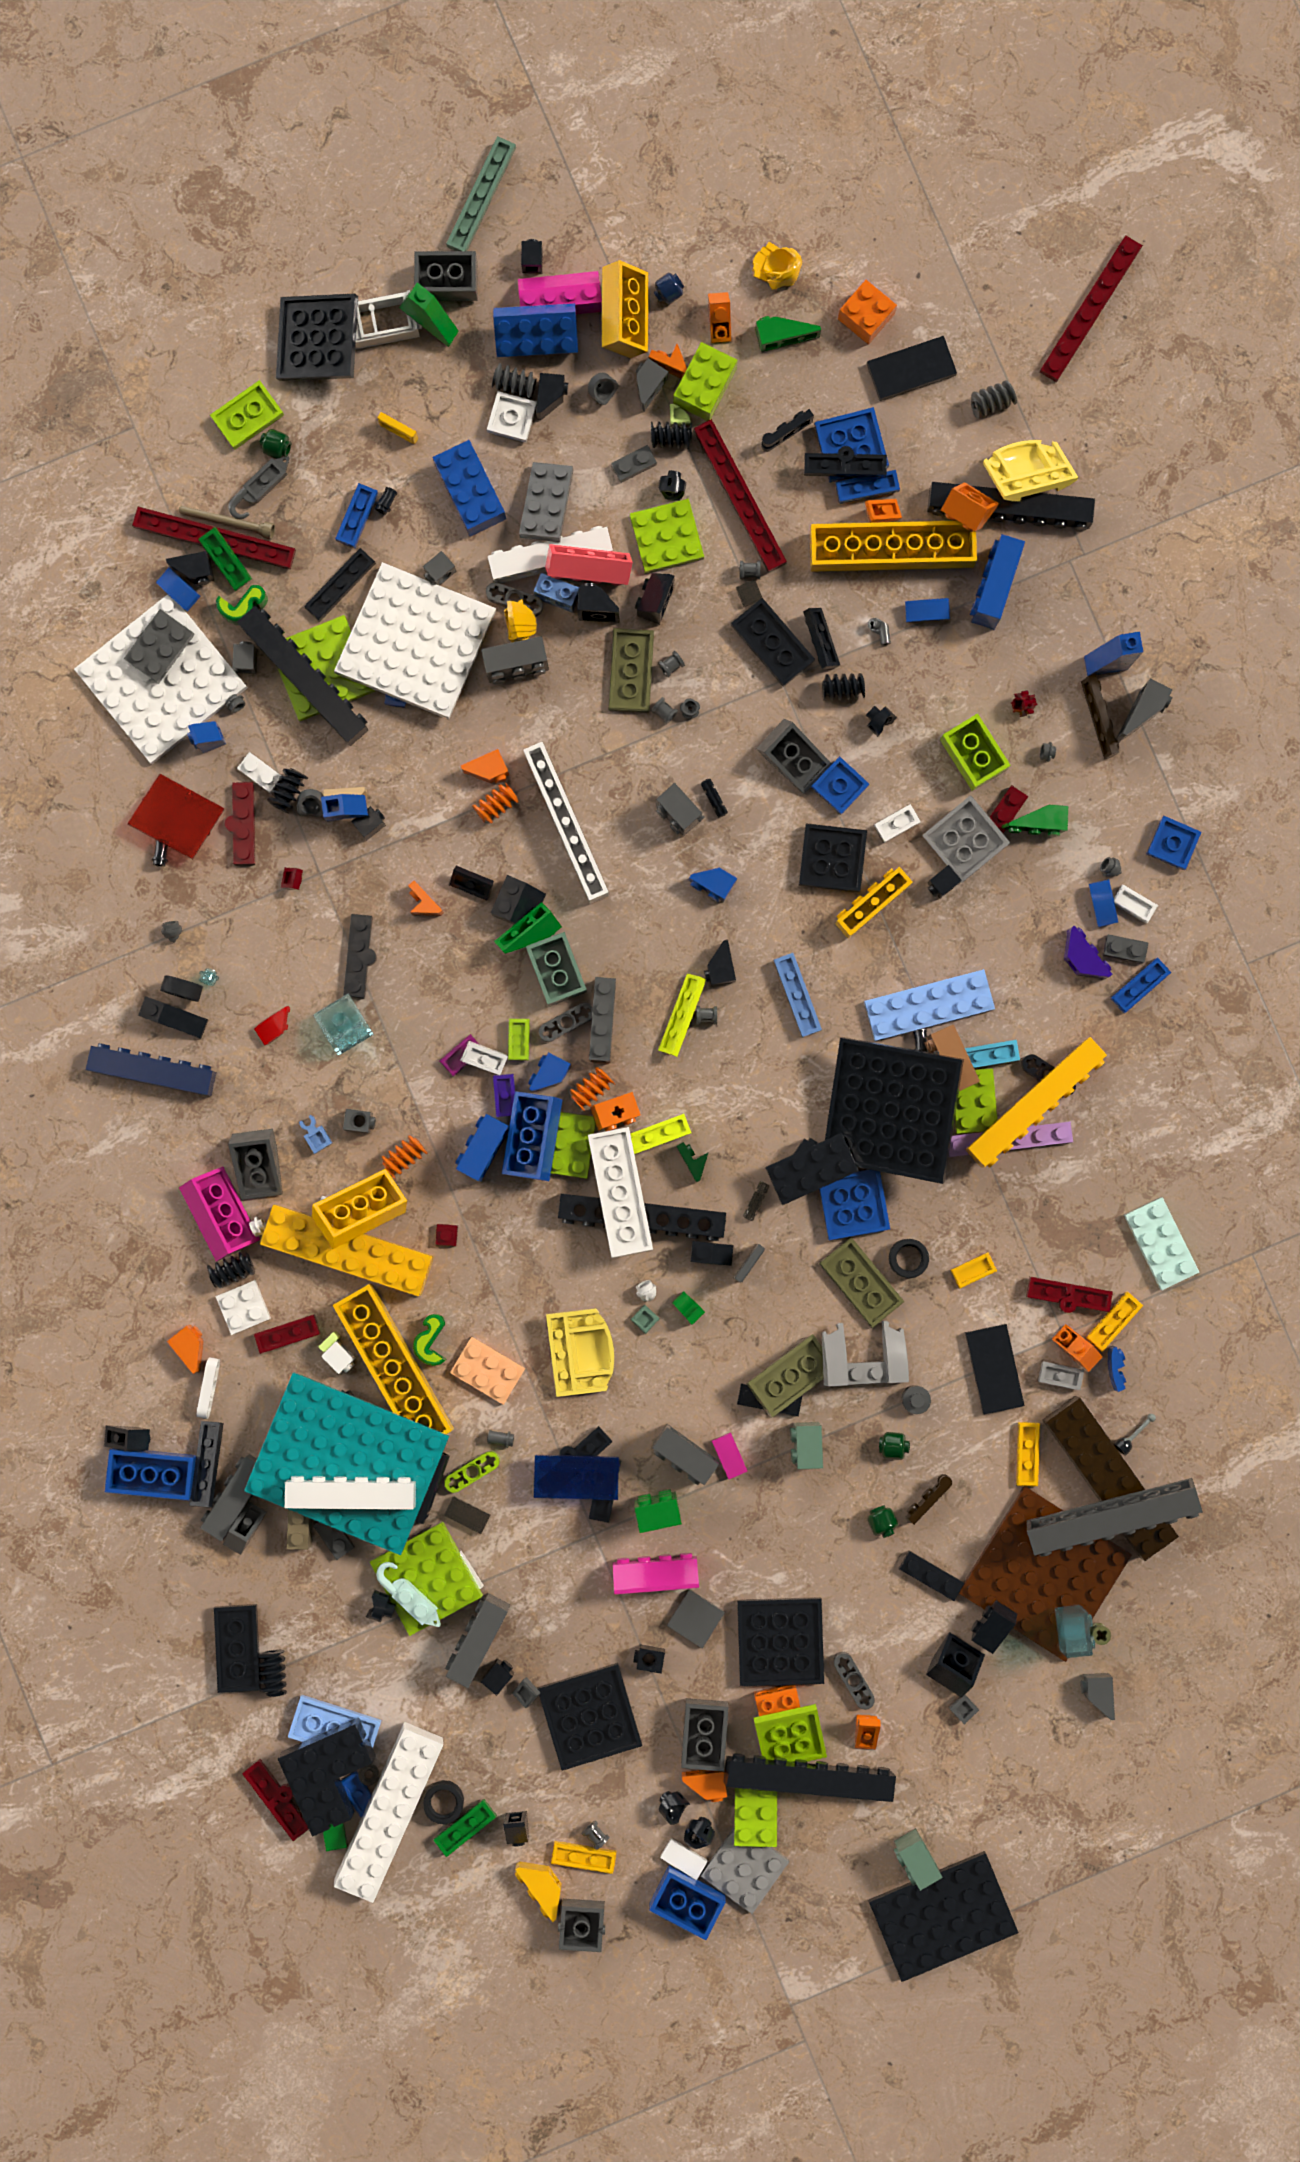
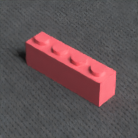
M549 544L545 568L547 575L554 579L570 578L573 581L588 580L596 584L606 582L615 586H621L622 584L628 585L633 562L630 553Z

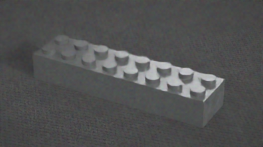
M1189 1478L1027 1520V1533L1034 1555L1047 1556L1054 1550L1067 1551L1077 1544L1086 1546L1092 1544L1093 1540L1101 1538L1102 1540H1110L1115 1537L1114 1535L1120 1533L1129 1535L1135 1533L1136 1529H1153L1159 1523L1172 1524L1183 1517L1192 1519L1198 1517L1199 1513L1203 1511L1193 1479Z

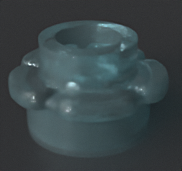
M206 968L205 971L199 972V981L206 985L214 986L216 981L219 980V977L216 975L217 972L212 969Z

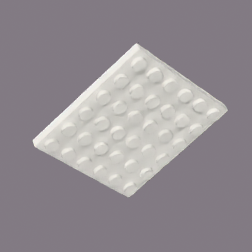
M382 562L334 673L449 720L495 615L496 608L435 583L431 584L425 579Z
M168 594L74 668L151 764H154L188 736L187 733L190 732L188 725L206 722L226 706L227 699L231 695L237 694L239 696L248 688L186 611ZM161 609L191 630L195 635L158 684L128 663L124 658Z

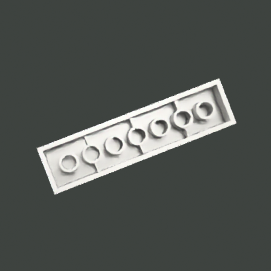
M404 1722L334 1878L335 1888L369 1902H374L443 1747L442 1737Z

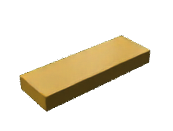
M1126 1291L1110 1309V1312L1086 1336V1339L1100 1352H1103L1143 1305Z
M1018 1422L1017 1486H1038L1040 1423Z
M554 1840L551 1864L613 1874L617 1851L603 1848L595 1850L591 1846Z

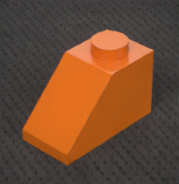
M498 749L461 765L464 774L488 783L495 782V784L505 781L507 779L506 776H509L507 767Z
M186 1325L167 1342L192 1374H195L201 1370L204 1340L201 1338V1331L196 1326Z
M693 1770L682 1772V1782L705 1800L720 1802L723 1798L727 1797L726 1785L723 1782L724 1771Z

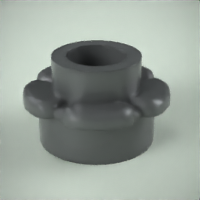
M237 694L231 695L227 699L226 708L231 710L232 713L240 711L246 704L243 700L244 697L242 695L237 696Z
M689 698L684 703H681L680 711L685 718L689 719L690 717L695 718L698 716L700 704L697 701Z
M1052 742L1042 744L1040 749L1041 760L1050 762L1051 758H1055L1056 747L1052 746Z

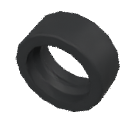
M165 975L160 991L199 1002L203 986Z
M902 1239L896 1242L890 1249L888 1256L889 1264L897 1275L905 1278H916L927 1269L929 1253L920 1241ZM905 1246L915 1247L921 1255L920 1265L911 1271L903 1270L897 1263V1254Z
M445 1780L438 1781L430 1786L423 1801L426 1816L431 1821L444 1825L454 1822L460 1816L464 1806L462 1790L457 1784ZM440 1790L450 1791L456 1799L455 1809L446 1815L436 1813L431 1804L433 1795Z

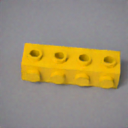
M900 867L895 871L891 868L883 875L884 880L880 884L875 882L867 889L869 893L865 897L860 895L852 902L854 906L850 910L844 909L836 916L838 920L835 925L848 939L913 883Z

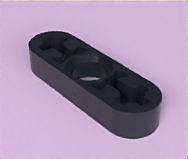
M1034 1054L1025 1056L1021 1061L1023 1071L1038 1081L1043 1079V1072L1046 1069L1053 1070L1055 1068ZM1034 1059V1064L1037 1067H1041V1064L1044 1065V1067L1039 1071L1038 1075L1035 1074L1038 1071L1036 1068H1027V1060L1030 1061ZM1076 1084L1073 1086L1074 1091L1070 1095L1075 1092Z

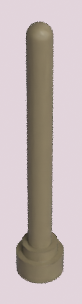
M179 507L180 514L259 532V535L266 539L272 540L275 533L274 523L265 522L257 524L190 507Z

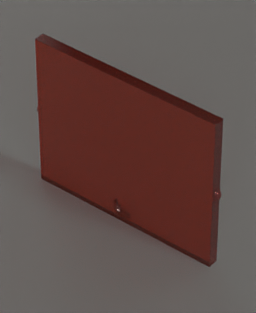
M159 774L146 796L142 798V802L129 820L128 825L193 860L225 809L168 777Z

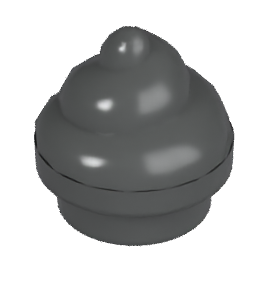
M1107 857L1101 863L1100 871L1106 877L1118 876L1122 874L1120 861L1114 857Z
M169 921L162 924L161 933L170 942L175 943L182 933V926L179 925V921Z

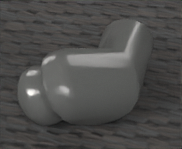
M871 618L868 621V627L880 635L881 645L891 644L889 626L878 618Z

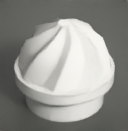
M651 1280L643 1281L636 1286V1294L641 1300L652 1301L655 1298L656 1286L652 1284Z

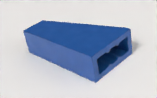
M1140 631L1118 635L1085 655L1084 661L1087 676L1128 670L1143 653Z

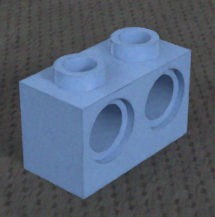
M541 573L534 589V596L539 597L543 602L573 613L578 601L579 587Z

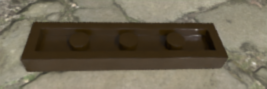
M1096 674L1087 676L1081 681L1103 757L1108 759L1119 753V743L1113 733V723L1107 713V703L1102 697L1101 683L1097 680Z

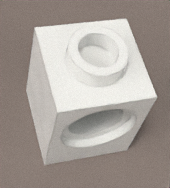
M339 1340L321 1356L338 1374L343 1371L347 1373L355 1365L353 1361L356 1357Z

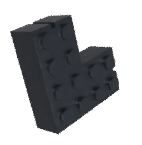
M359 1717L282 1751L278 1757L279 1764L312 1837L329 1830L331 1825L336 1827L351 1820L355 1812L340 1778L372 1764L376 1757L369 1739L364 1740L367 1734Z

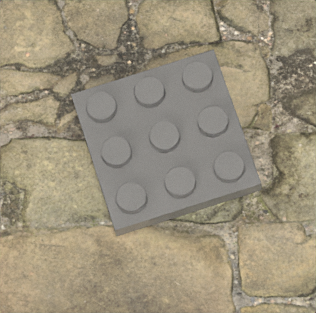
M971 795L922 835L946 865H950L962 880L961 883L1010 844L1009 840Z
M733 1828L701 1872V1877L753 1914L788 1865L789 1859L772 1847L734 1846Z

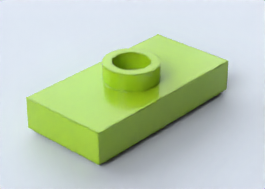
M509 1019L508 1060L529 1061L530 1019Z

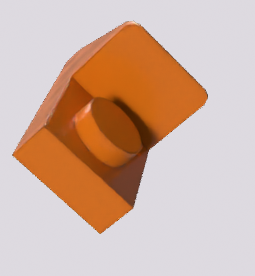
M676 344L671 357H668L665 352L660 350H651L648 356L653 362L667 370L669 374L681 379L687 370L678 344Z
M897 499L867 500L865 502V509L870 523L894 522L902 518Z
M415 880L408 885L411 889L409 894L417 902L421 900L410 911L412 915L441 916L444 913Z
M857 1715L855 1748L876 1750L881 1727L880 1719L877 1716Z

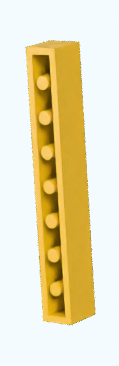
M1091 1037L1085 1039L965 1149L966 1152L981 1168L986 1166L990 1168L999 1160L997 1156L1001 1152L1005 1154L1014 1146L1012 1142L1016 1138L1021 1140L1029 1132L1027 1128L1030 1125L1034 1124L1036 1126L1044 1119L1042 1114L1047 1110L1050 1112L1059 1105L1057 1101L1062 1096L1067 1098L1074 1091L1073 1086L1077 1082L1082 1084L1090 1077L1088 1072L1093 1068L1095 1070L1100 1068L1105 1063L1103 1059L1107 1054Z

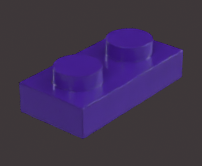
M514 1074L493 1076L496 1117L511 1116L515 1096Z

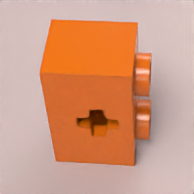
M633 1092L590 1107L598 1131L605 1129L606 1132L617 1129L616 1125L624 1123L625 1126L636 1122L635 1118L641 1115ZM619 1111L620 1115L613 1116L612 1112Z

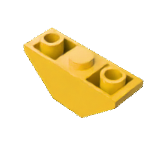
M519 1861L515 1868L517 1879L521 1884H526L528 1887L527 1892L531 1899L538 1901L543 1916L546 1919L549 1917L554 1922L557 1917L562 1883L550 1866Z

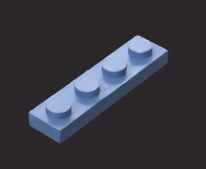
M794 953L774 959L773 961L802 1038L822 1031Z

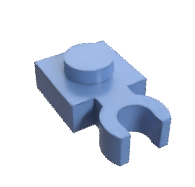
M310 1115L311 1124L309 1126H306L302 1120L299 1124L301 1128L308 1131L304 1138L313 1153L316 1154L333 1144L322 1125L318 1128L316 1127V1119Z

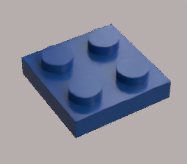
M839 756L811 788L842 815L870 784Z
M1163 816L1146 854L1181 870H1186L1202 832Z

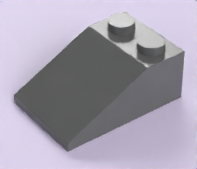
M1150 678L1141 688L1116 738L1118 743L1154 718L1159 712L1163 713L1173 698L1170 696L1173 689Z
M783 719L756 748L772 766L803 794L832 765L793 722Z
M273 1128L232 1134L228 1146L241 1200L282 1195L278 1150Z

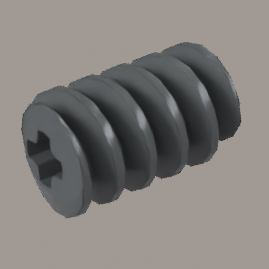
M499 363L494 372L492 388L496 384L497 390H501L503 387L504 392H509L511 389L514 395L519 391L521 397H524L527 393V398L531 399L535 391L537 378L533 379V372H530L528 377H526L525 370H522L519 375L516 367L510 372L509 365L502 370V363Z
M1007 380L1003 381L1002 384L996 383L994 387L988 386L986 390L980 389L979 393L973 392L971 394V407L975 417L979 418L980 411L986 416L988 408L991 413H994V406L998 410H1002V403L1008 408L1010 400L1016 405V393Z

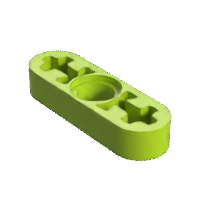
M487 1451L452 1472L445 1479L446 1489L452 1493L459 1492L495 1470L500 1463L499 1455L494 1451ZM486 1456L495 1457L494 1466L488 1464L483 1467L486 1471L482 1472V1467L477 1461L480 1460L482 1464L487 1460ZM469 1466L477 1467L478 1475L472 1478L467 1475L466 1470ZM462 1471L464 1478L468 1482L465 1483L463 1479L458 1483V1488L455 1486L451 1487L449 1485L451 1482L450 1478L458 1479L462 1476L459 1474Z

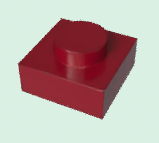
M284 867L280 888L299 890L303 870Z
M437 1224L435 1245L457 1246L458 1225Z

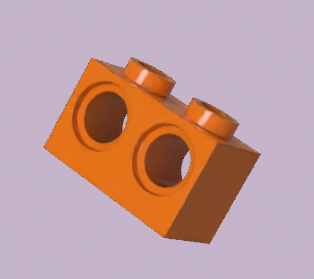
M781 1685L754 1691L759 1716L800 1708L795 1685Z

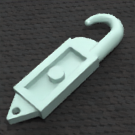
M391 1562L381 1564L376 1573L380 1585L421 1625L428 1624L440 1627L441 1624L436 1611L438 1608L410 1581L400 1578L391 1583L384 1576L386 1568L392 1567L397 1569V1565Z

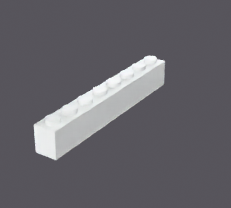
M543 742L524 749L525 757L589 903H594L609 896V892Z

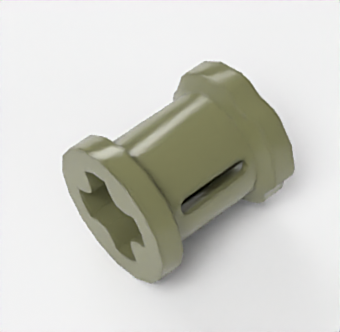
M1093 1623L1089 1627V1636L1095 1643L1105 1645L1110 1641L1111 1632L1105 1625ZM1098 1630L1102 1631V1637H1099L1096 1633Z

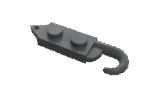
M289 456L278 459L271 458L232 497L228 509L234 518L244 519L249 516L248 512L239 514L235 510L237 504L243 499L252 504L259 503L287 476Z

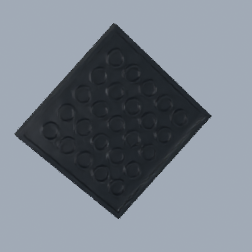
M840 1037L825 1140L842 1133L857 1167L943 1184L945 1182L964 1059Z

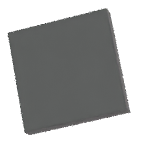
M756 1244L733 1278L740 1283L743 1282L765 1251V1248L760 1244Z
M689 1589L667 1623V1626L703 1649L725 1611Z

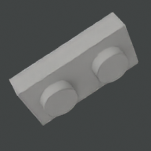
M1042 1361L1038 1382L1081 1390L1084 1370Z

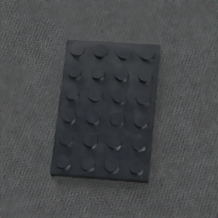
M985 1851L940 1869L942 1878L921 1891L917 1884L913 1886L909 1882L868 1900L901 1982L1019 1933Z

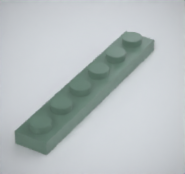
M497 136L446 243L448 248L454 251H468L516 150V144Z

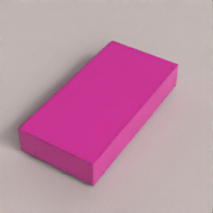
M731 1432L712 1440L728 1479L747 1472Z

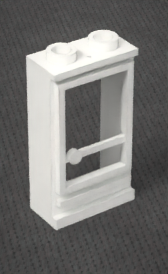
M410 290L404 293L358 301L355 350L420 337L418 329H422V326L408 315L409 326L379 332L377 330L374 310L401 305ZM360 312H371L374 333L364 334Z

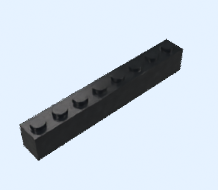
M932 482L929 489L927 512H932L936 516L946 514L941 511V508L952 488L960 484ZM972 486L999 503L998 507L989 517L995 522L1009 520L1015 524H1025L1026 522L1034 523L1035 526H1045L1047 524L1054 525L1055 528L1060 529L1067 526L1074 527L1075 530L1079 531L1089 529L1093 523L1095 498L1036 493L1021 497L1020 501H1009L1003 499L997 488Z
M254 606L237 621L238 625L351 747L368 731L365 725L368 723L360 713L356 715L352 711L353 705L346 698L342 700L338 696L340 691L332 683L328 685L324 681L326 676L320 669L314 670L311 667L312 661L305 653L299 654L297 651L299 647L291 638L287 640L283 636L285 633L277 623L273 625L269 621L270 615L263 608L259 610Z
M734 1753L733 1756H726L723 1782L726 1787L893 1802L896 1776L886 1767H878L875 1770L865 1765H857V1768L849 1767L848 1764L837 1763L836 1766H832L823 1761H816V1764H810L802 1759H795V1762H789L781 1757L767 1760L766 1757L760 1755L746 1758L743 1754Z

